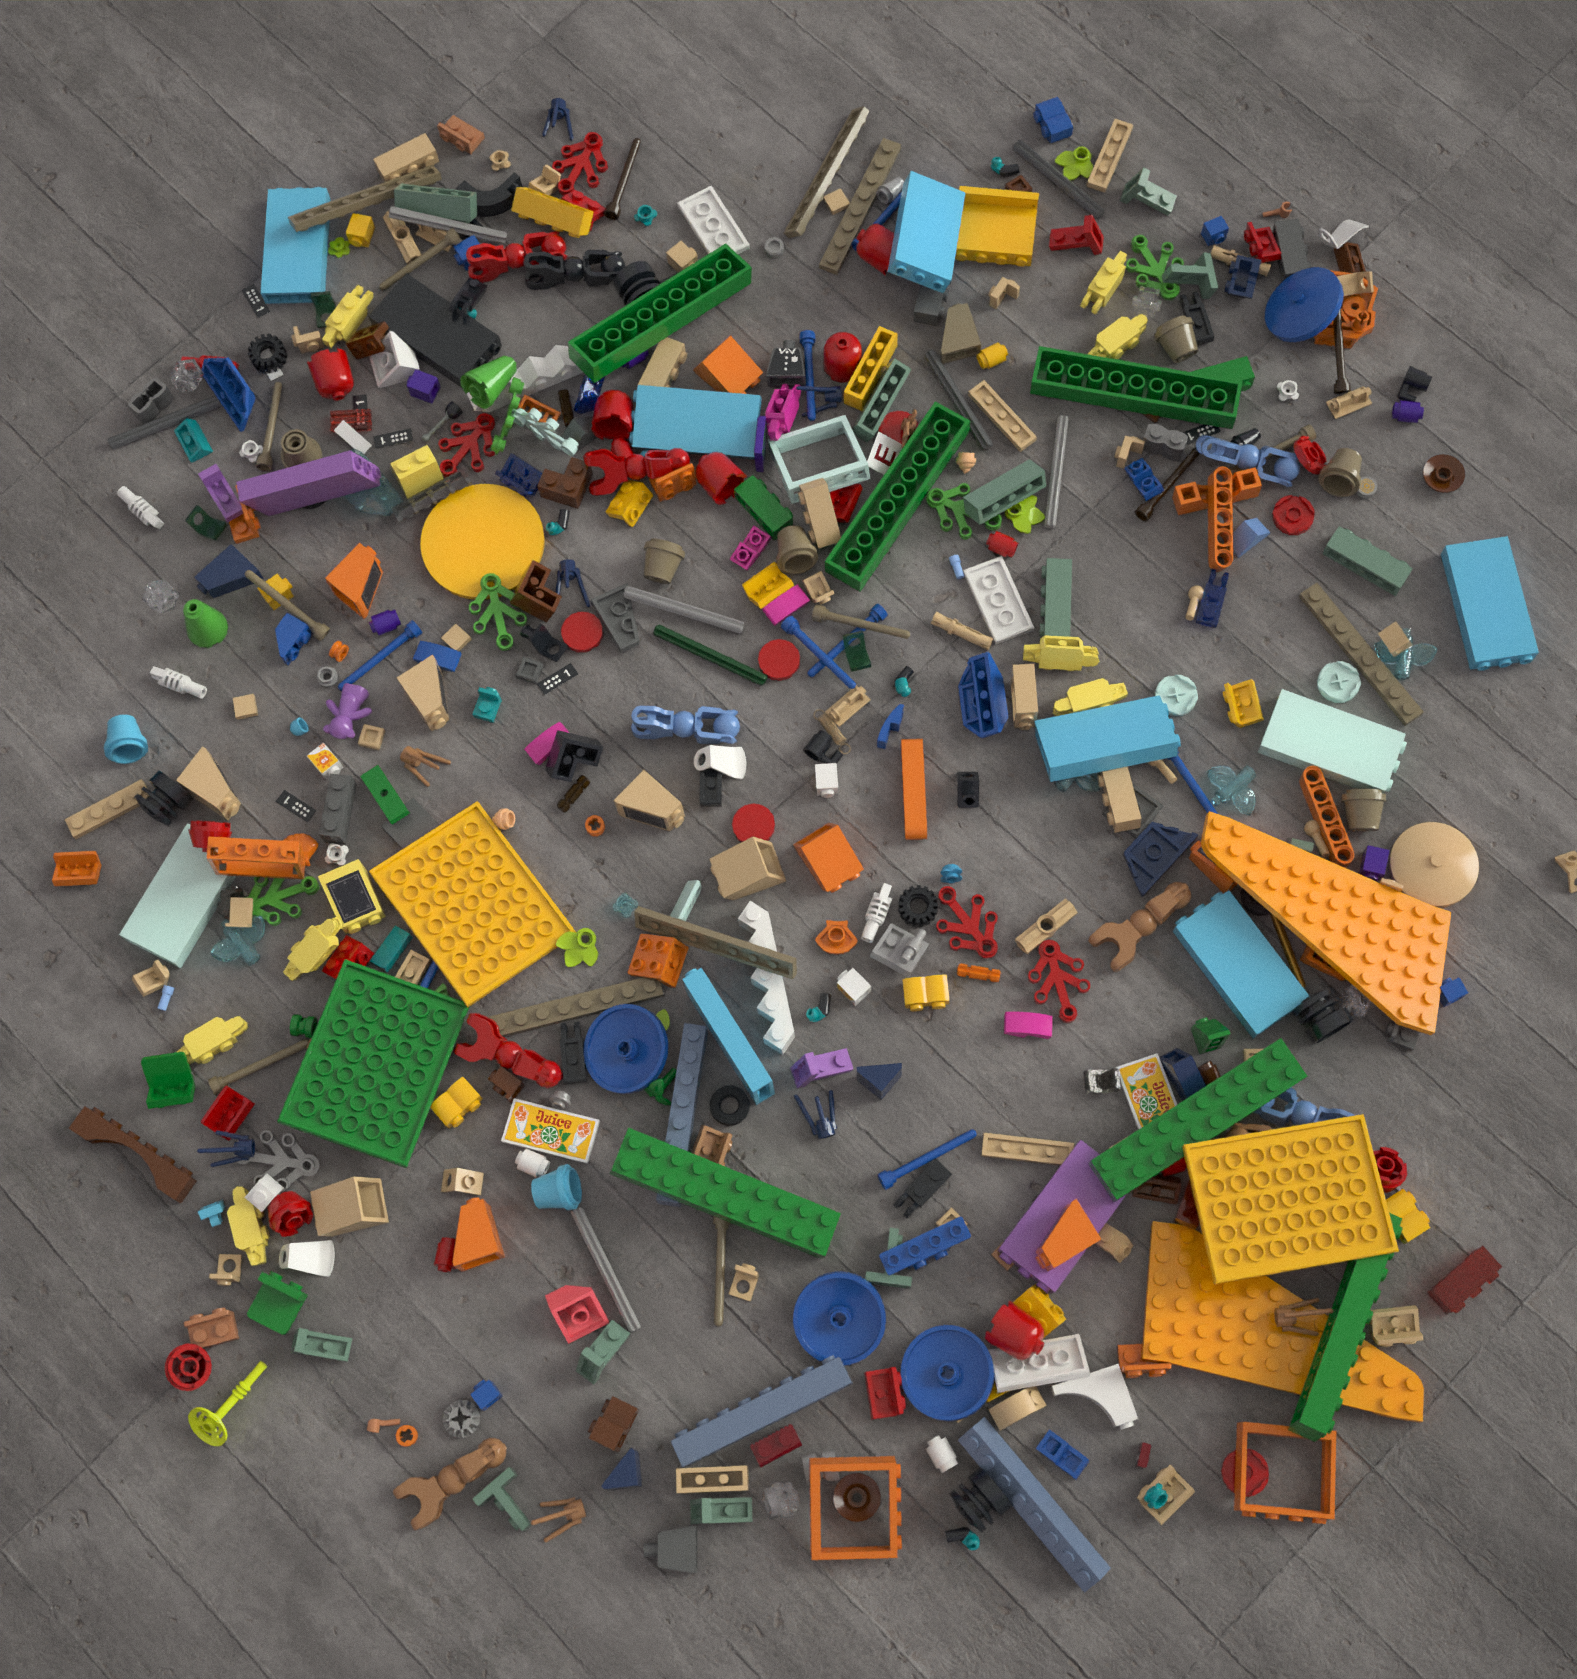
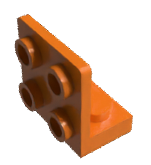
M692 463L656 479L649 478V482L660 502L672 499L676 494L682 491H689L697 485Z
M241 502L243 514L229 521L236 544L260 537L258 529L261 526L258 517H255L254 514L256 510Z
M640 934L628 974L656 979L668 987L676 988L689 947L674 937Z
M1142 1344L1117 1345L1118 1364L1126 1378H1139L1142 1376V1373H1149V1377H1161L1171 1369V1364L1141 1360Z

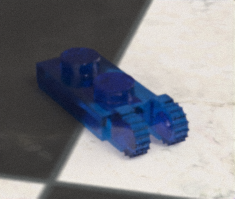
M1211 569L1197 615V624L1213 628L1217 627L1227 590L1225 587L1229 573L1224 572L1221 586L1213 585L1216 570Z

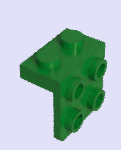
M184 1052L148 1056L141 1059V1066L149 1086L146 1100L148 1109L178 1104L184 1105L193 1102L196 1084Z
M270 1271L269 1275L262 1272L258 1280L263 1282L251 1304L247 1316L282 1335H286L308 1294L301 1291L302 1286L290 1281L289 1285L282 1282L283 1276L273 1271Z

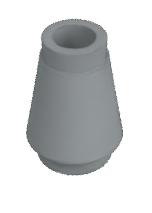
M896 177L879 186L876 192L879 201L883 204L891 203L902 190L903 179Z

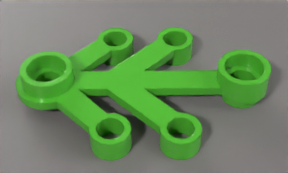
M1143 235L1135 236L1131 242V249L1135 253H1141L1149 267L1141 265L1136 259L1131 258L1126 263V270L1130 273H1141L1136 278L1137 287L1159 291L1160 295L1166 300L1174 299L1179 294V285L1177 283H1163L1162 274L1165 271L1169 256L1173 253V244L1170 242L1162 244V254L1159 263H1157L1147 247V238ZM1176 257L1172 260L1171 265L1175 263L1183 265L1184 261ZM1148 276L1156 277L1159 282L1150 281Z
M513 377L508 391L513 396L500 436L495 435L490 449L496 455H498L499 451H504L506 440H503L504 436L507 437L515 418L510 415L513 409L517 410L521 399L516 395H521L524 387V382Z
M962 483L958 487L947 491L939 488L930 490L927 493L926 502L930 507L937 510L941 520L940 528L948 532L953 527V521L951 518H948L945 507L953 511L960 528V538L964 540L969 539L972 529L967 525L964 515L970 517L965 513L964 501L962 499L955 502L950 500V498L958 495L960 497L966 496L970 493V486ZM965 488L967 492H961L960 490ZM938 497L940 500L934 501L933 498ZM998 514L984 522L987 529L995 531L1000 528L1002 518ZM991 521H994V522H996L997 524H996V525H990L989 523H990ZM948 522L950 526L946 527L943 523ZM967 530L969 534L964 535L962 531Z
M489 573L482 577L480 581L482 590L476 599L469 604V612L472 615H478L481 612V604L488 595L491 601L479 621L474 623L473 630L478 635L485 633L486 625L494 614L498 631L497 647L502 651H508L513 646V637L506 631L502 613L512 618L517 626H524L527 622V616L499 601L498 594L511 601L514 592L502 586L501 580L496 574ZM493 582L495 585L493 587H488L487 583ZM473 605H477L479 609L477 611H473L471 607ZM521 616L525 620L523 622H518L517 618ZM482 625L484 628L482 630H477L476 626ZM503 640H506L509 642V644L507 646L501 645V642Z
M307 876L302 879L300 884L278 891L284 878H274L266 895L258 899L262 888L269 883V879L265 878L264 882L258 883L261 877H254L255 885L249 896L244 898H253V916L266 920L272 926H277L281 922V916L274 911L269 913L261 909V907L270 905L288 913L292 918H298L302 914L301 908L297 904L290 905L281 900L302 892L307 895H313L319 890V882L314 877ZM308 881H312L310 887L305 886ZM298 908L296 914H291L292 909ZM272 916H277L275 922H271Z

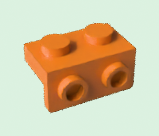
M96 851L54 853L53 858L56 863L52 878L54 886L95 885L98 883L102 865Z

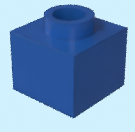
M1221 215L1203 223L1201 235L1208 247L1213 244L1217 245L1226 239L1229 227Z
M1450 977L1442 981L1439 1000L1442 1006L1446 1007L1468 994L1460 977L1454 980Z
M482 1380L473 1387L475 1391L470 1394L480 1409L484 1411L503 1397L491 1380L487 1382Z

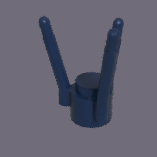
M552 99L551 108L548 109V116L542 133L543 137L547 134L551 118V126L554 128L556 119H562L565 116L569 138L573 141L569 117L570 110L566 108V101L564 99Z
M841 386L796 387L797 390L824 392V399L829 401V403L815 408L816 413L828 408L837 407V403L842 402ZM807 412L802 413V417L808 416Z
M571 559L560 561L555 593L560 595L562 579L565 580V587L569 588V581L576 577L586 606L590 607V602L580 576V569L576 568L575 561Z
M833 1090L829 1091L830 1121L829 1118L824 1117L819 1097H815L820 1120L816 1121V1125L799 1096L795 1094L794 1098L809 1123L813 1136L817 1135L818 1139L834 1136L837 1126L835 1122Z
M217 1130L215 1134L237 1139L239 1142H235L234 1147L197 1150L198 1153L234 1152V1155H238L237 1157L210 1164L211 1167H216L241 1160H249L250 1157H254L255 1141L254 1139H249V1135H238Z

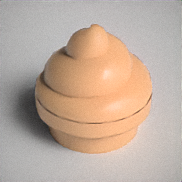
M958 453L956 464L959 465L964 474L974 467L976 463L975 453Z
M502 808L492 817V821L498 828L507 830L514 826L515 814L507 808Z

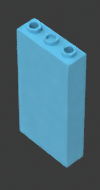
M910 171L903 183L887 272L944 293L952 280L965 192Z
M297 187L295 189H268L261 295L265 304L325 302L330 220L325 224L309 227L306 231L296 232L290 225L288 217L330 202L331 198L327 188Z
M638 385L637 390H634L633 402L636 403V409L632 411L634 431L630 432L629 442L634 449L671 450L673 448H681L688 454L708 455L712 452H721L732 458L754 459L757 417L760 416L762 398L760 395Z
M1508 536L1446 545L1441 553V558L1470 670L1478 669L1483 671L1492 666L1503 668L1510 666L1512 663H1531L1539 651Z
M1159 695L1034 721L1035 737L1050 782L1176 757L1181 742L1179 735L1174 733L1173 719L1168 717L1167 704L1162 702Z
M1229 890L1224 894L1220 891L1211 898L1212 902L1205 906L1202 903L1193 910V915L1188 918L1185 915L1175 922L1177 926H1175L1172 932L1250 1036L1255 1038L1291 1013L1309 995Z
M702 967L698 970L695 968L687 972L682 980L688 997L752 1100L758 1105L775 1094L771 1077Z

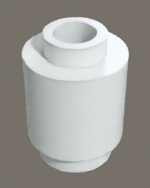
M527 1148L524 1152L520 1151L515 1160V1163L518 1164V1170L536 1178L545 1175L550 1166V1161L546 1160L545 1156Z
M937 1436L927 1442L929 1447L926 1448V1451L936 1469L939 1468L941 1473L958 1464L955 1459L957 1456L946 1437L941 1439L940 1436Z

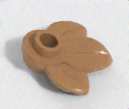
M913 409L911 415L902 421V449L906 444L907 437L912 435L917 423V419H915L917 415L916 409Z

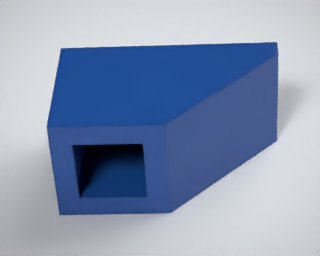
M289 613L285 614L275 628L279 654L286 665H289L291 661L298 657L299 650L304 644L308 643L312 633L306 623Z

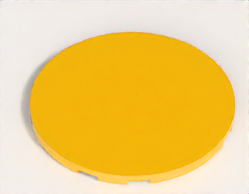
M476 484L456 490L453 494L450 493L447 498L441 500L432 509L422 529L420 546L425 566L431 577L440 586L456 596L475 600L482 590L480 586L482 577L489 573L496 574L501 580V585L510 591L516 590L524 571L532 560L540 563L544 551L545 537L540 517L525 497L504 486ZM493 582L487 583L488 587H493L495 585Z

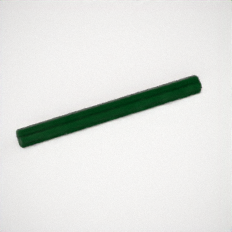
M660 624L654 628V636L760 686L766 683L767 675Z

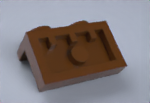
M384 321L357 330L345 344L356 360L381 353L386 349L381 340L385 337L384 333L389 327Z

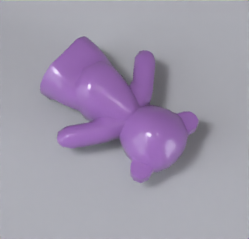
M344 684L339 707L330 699L326 701V706L335 718L331 720L329 725L324 726V732L330 733L334 738L338 739L354 738L355 733L352 721L359 720L372 713L371 708L360 710L361 704L369 696L368 691L358 685Z

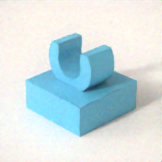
M222 1199L201 1207L198 1213L201 1220L209 1217L210 1223L214 1227L223 1222L220 1212H223L226 1206Z

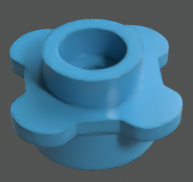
M955 864L945 865L941 870V882L951 884L961 881L962 876L960 874L962 869Z

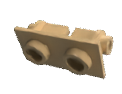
M417 224L419 230L415 234L436 245L445 239L444 236L447 235V231ZM449 245L443 250L449 252L452 246Z
M1360 387L1331 399L1326 404L1334 418L1338 419L1371 405L1372 402L1369 398L1371 390L1369 387Z
M856 685L854 689L847 692L825 713L840 727L871 699L865 694L866 690L862 686L858 687Z

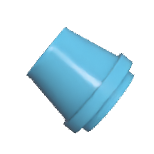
M117 715L107 722V738L104 744V753L109 760L120 764H129L140 760L146 755L148 743L146 738L142 736L137 721L133 716Z
M568 1164L561 1165L557 1170L532 1180V1197L538 1209L565 1208L569 1211L577 1209L581 1202L582 1187L576 1170Z

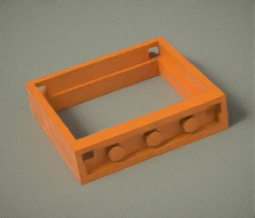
M208 837L207 860L216 875L304 879L306 858L298 841ZM220 864H227L226 870H220ZM293 868L296 869L297 874H293Z
M1238 1422L1234 1511H1242L1241 1516L1256 1517V1513H1264L1267 1519H1280V1515L1288 1516V1521L1303 1522V1517L1312 1518V1523L1326 1524V1520H1335L1336 1431H1332L1330 1434L1327 1433L1324 1438L1318 1440L1322 1441L1321 1510L1314 1511L1245 1504L1247 1433L1298 1439L1306 1438L1289 1431V1426Z
M895 1456L809 1458L811 1560L898 1558L897 1550H902L901 1535H897V1526H901L902 1523L901 1511H897V1502H901V1488L897 1487V1479L901 1478V1466L896 1464ZM888 1470L889 1546L821 1547L820 1472Z

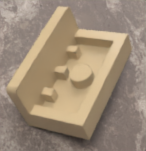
M1416 1305L1371 1310L1373 1311L1370 1321L1371 1337L1377 1345L1389 1347L1393 1343L1415 1344L1417 1341L1423 1340V1334L1419 1329V1314Z
M1169 1465L1158 1472L1156 1479L1150 1485H1146L1141 1489L1137 1499L1142 1507L1162 1525L1195 1491L1176 1472L1174 1467ZM1161 1483L1163 1485L1162 1489L1168 1494V1499L1159 1509L1149 1508L1148 1502L1144 1501V1496L1149 1488Z

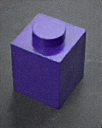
M416 369L407 380L410 396L431 404L441 388L437 377Z
M1367 845L1363 851L1359 874L1374 881H1380L1386 872L1390 850Z

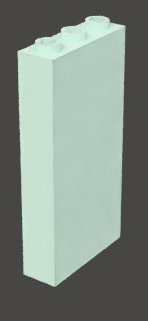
M1282 689L1257 753L1304 770L1309 766H1316L1322 771L1323 776L1356 789H1379L1384 794L1385 791L1389 792L1392 787L1393 780L1390 777L1392 772H1397L1400 764L1397 758L1399 754H1403L1407 742L1404 741L1405 733Z
M188 823L119 934L126 941L179 968L183 966L236 877L216 875L207 860V852H202V848L193 847L188 829H190V824ZM220 864V870H226L227 864Z

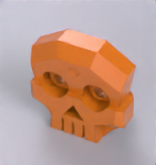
M1330 270L1336 276L1351 274L1347 272ZM1363 278L1364 287L1367 288L1368 281ZM1373 285L1374 292L1358 293L1343 297L1341 318L1344 348L1351 349L1361 337L1370 334L1374 328L1376 312L1372 310L1378 291L1375 285ZM1333 321L1322 332L1314 336V344L1334 345L1335 347Z

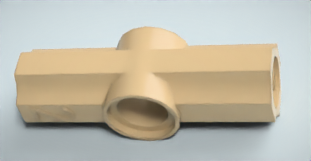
M387 211L383 216V220L408 265L419 257L421 253L405 222L389 218V211Z
M1064 899L1047 914L1040 916L1037 922L1015 939V942L1024 953L1029 954L1043 941L1052 937L1059 928L1077 915L1078 912L1070 901ZM1042 923H1049L1052 929L1046 931L1040 925Z

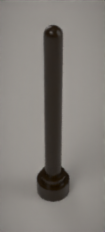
M639 138L633 139L613 200L606 205L604 216L610 220L619 219L621 213L619 204L641 143Z
M1340 308L1333 320L1337 380H1335L1336 384H1334L1335 394L1351 392L1350 382H1348L1345 375Z
M1195 447L1162 485L1164 491L1151 498L1147 503L1138 506L1135 510V515L1140 520L1147 522L1153 516L1154 507L1198 457L1200 453Z

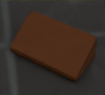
M1345 242L1338 249L1334 248L1340 272H1366L1358 244Z
M1158 1174L1133 1190L1132 1197L1177 1205L1181 1178L1174 1176L1163 1177L1162 1174Z

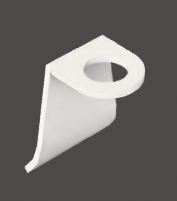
M1345 220L1332 235L1322 228L1318 230V234L1325 245L1338 249L1363 228H1369V225Z
M709 745L698 750L695 754L694 766L697 770L703 771L713 768L729 777L741 780L745 776L747 763L742 747ZM701 754H705V763L700 766L699 757Z
M332 1240L290 1243L283 1245L280 1250L279 1266L281 1269L290 1268L324 1277H329L333 1270L335 1251ZM286 1251V1260L283 1263V1255Z

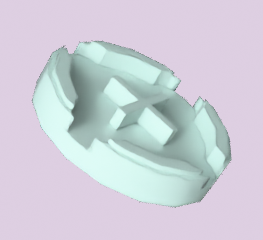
M1343 661L1326 664L1321 669L1317 678V688L1321 695L1334 703H1345L1352 700L1357 695L1361 686V679L1357 669Z
M1183 675L1164 677L1158 683L1155 691V696L1160 695L1162 702L1167 704L1170 716L1188 714L1194 709L1198 700L1194 682Z

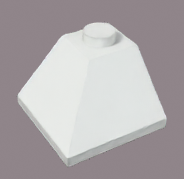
M391 331L381 340L386 349L381 353L369 356L378 388L407 381L409 376L413 375L415 369H420L415 352Z

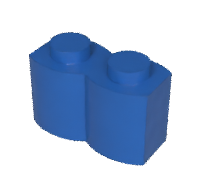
M1058 97L1036 104L1033 116L1035 122L1040 124L1041 132L1045 139L1047 138L1050 143L1072 136V122Z

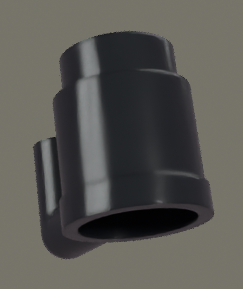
M1410 366L1398 392V399L1415 402L1417 397L1407 393L1409 388L1426 392L1432 376Z
M819 730L817 734H814L803 748L804 753L808 757L822 764H837L843 756L837 750L831 758L825 755L831 746L833 738L823 730Z

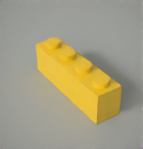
M516 187L511 210L518 213L520 218L535 219L536 224L551 225V229L559 232L565 230L569 232V236L580 238L581 235H588L594 212L528 187Z
M881 326L878 327L844 390V404L862 411L897 348L898 333Z

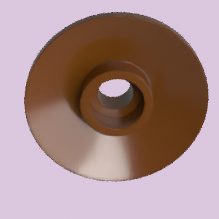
M1440 454L1431 457L1426 462L1423 468V478L1426 484L1434 491L1450 493L1459 489L1463 484L1465 469L1462 463L1455 457Z
M852 1473L844 1476L838 1482L834 1490L833 1499L834 1505L842 1517L849 1521L862 1522L868 1520L877 1512L881 1495L878 1485L871 1477L862 1473ZM860 1493L862 1496L861 1501L854 1502L852 1499L853 1494Z

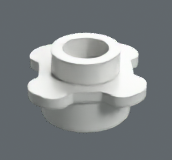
M1287 380L1278 383L1277 389L1280 393L1278 398L1281 401L1298 399L1299 393H1297L1296 382Z
M249 440L243 444L239 454L241 457H246L251 463H254L259 454L262 453L263 446H258L256 442Z
M331 843L327 849L326 863H337L339 866H343L346 863L345 856L349 852L348 847Z

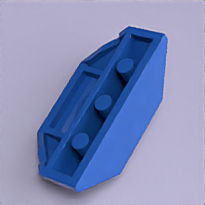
M229 357L204 359L200 372L239 431L243 432L256 399L254 393Z
M985 652L969 658L968 666L963 672L958 685L963 726L980 738L1001 733L1009 718L1003 677L991 654Z

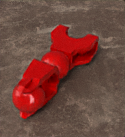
M554 231L551 233L538 232L526 234L522 245L511 243L505 249L503 245L493 246L488 243L471 246L466 252V259L470 264L468 269L469 278L476 279L481 283L489 282L496 279L501 273L508 272V267L513 269L523 267L525 256L528 253H532V248L541 246L542 252L550 253L553 256H562L563 260L568 257L564 254L566 243L559 236L560 232ZM479 254L481 257L474 258L472 255ZM537 261L529 262L531 265L539 264ZM483 270L481 275H474L476 271Z
M681 448L650 450L645 453V457L641 454H633L626 459L625 456H616L607 449L589 451L583 455L584 463L587 466L600 467L605 473L603 478L595 480L590 484L589 491L592 495L611 494L621 482L628 481V477L633 480H640L647 475L650 479H656L690 464L688 453Z
M469 1013L467 1024L476 1030L478 1035L477 1042L474 1045L467 1043L456 1044L453 1050L456 1055L469 1062L484 1059L496 1060L503 1068L511 1069L512 1073L535 1080L537 1084L544 1088H553L563 1079L561 1068L556 1062L546 1060L533 1050H522L521 1046L516 1042L507 1041L499 1033V1027L493 1019L479 1013Z

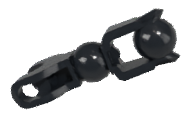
M586 250L585 254L582 255V260L579 257L571 256L567 257L564 261L562 256H553L547 252L528 253L524 258V267L527 271L524 281L525 285L531 290L549 289L556 284L564 283V278L568 281L576 282L584 277V281L590 287L607 285L613 282L617 273L626 265L620 251ZM537 261L539 264L531 265L529 262ZM601 263L600 268L602 272L591 271V264ZM533 277L539 278L537 282L530 281Z

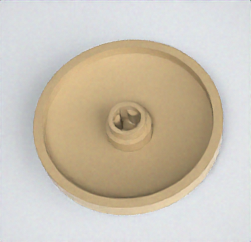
M1425 822L1408 828L1395 841L1389 854V873L1392 880L1403 885L1400 892L1438 908L1454 905L1465 898L1474 887L1479 873V861L1472 843L1459 830L1443 823Z

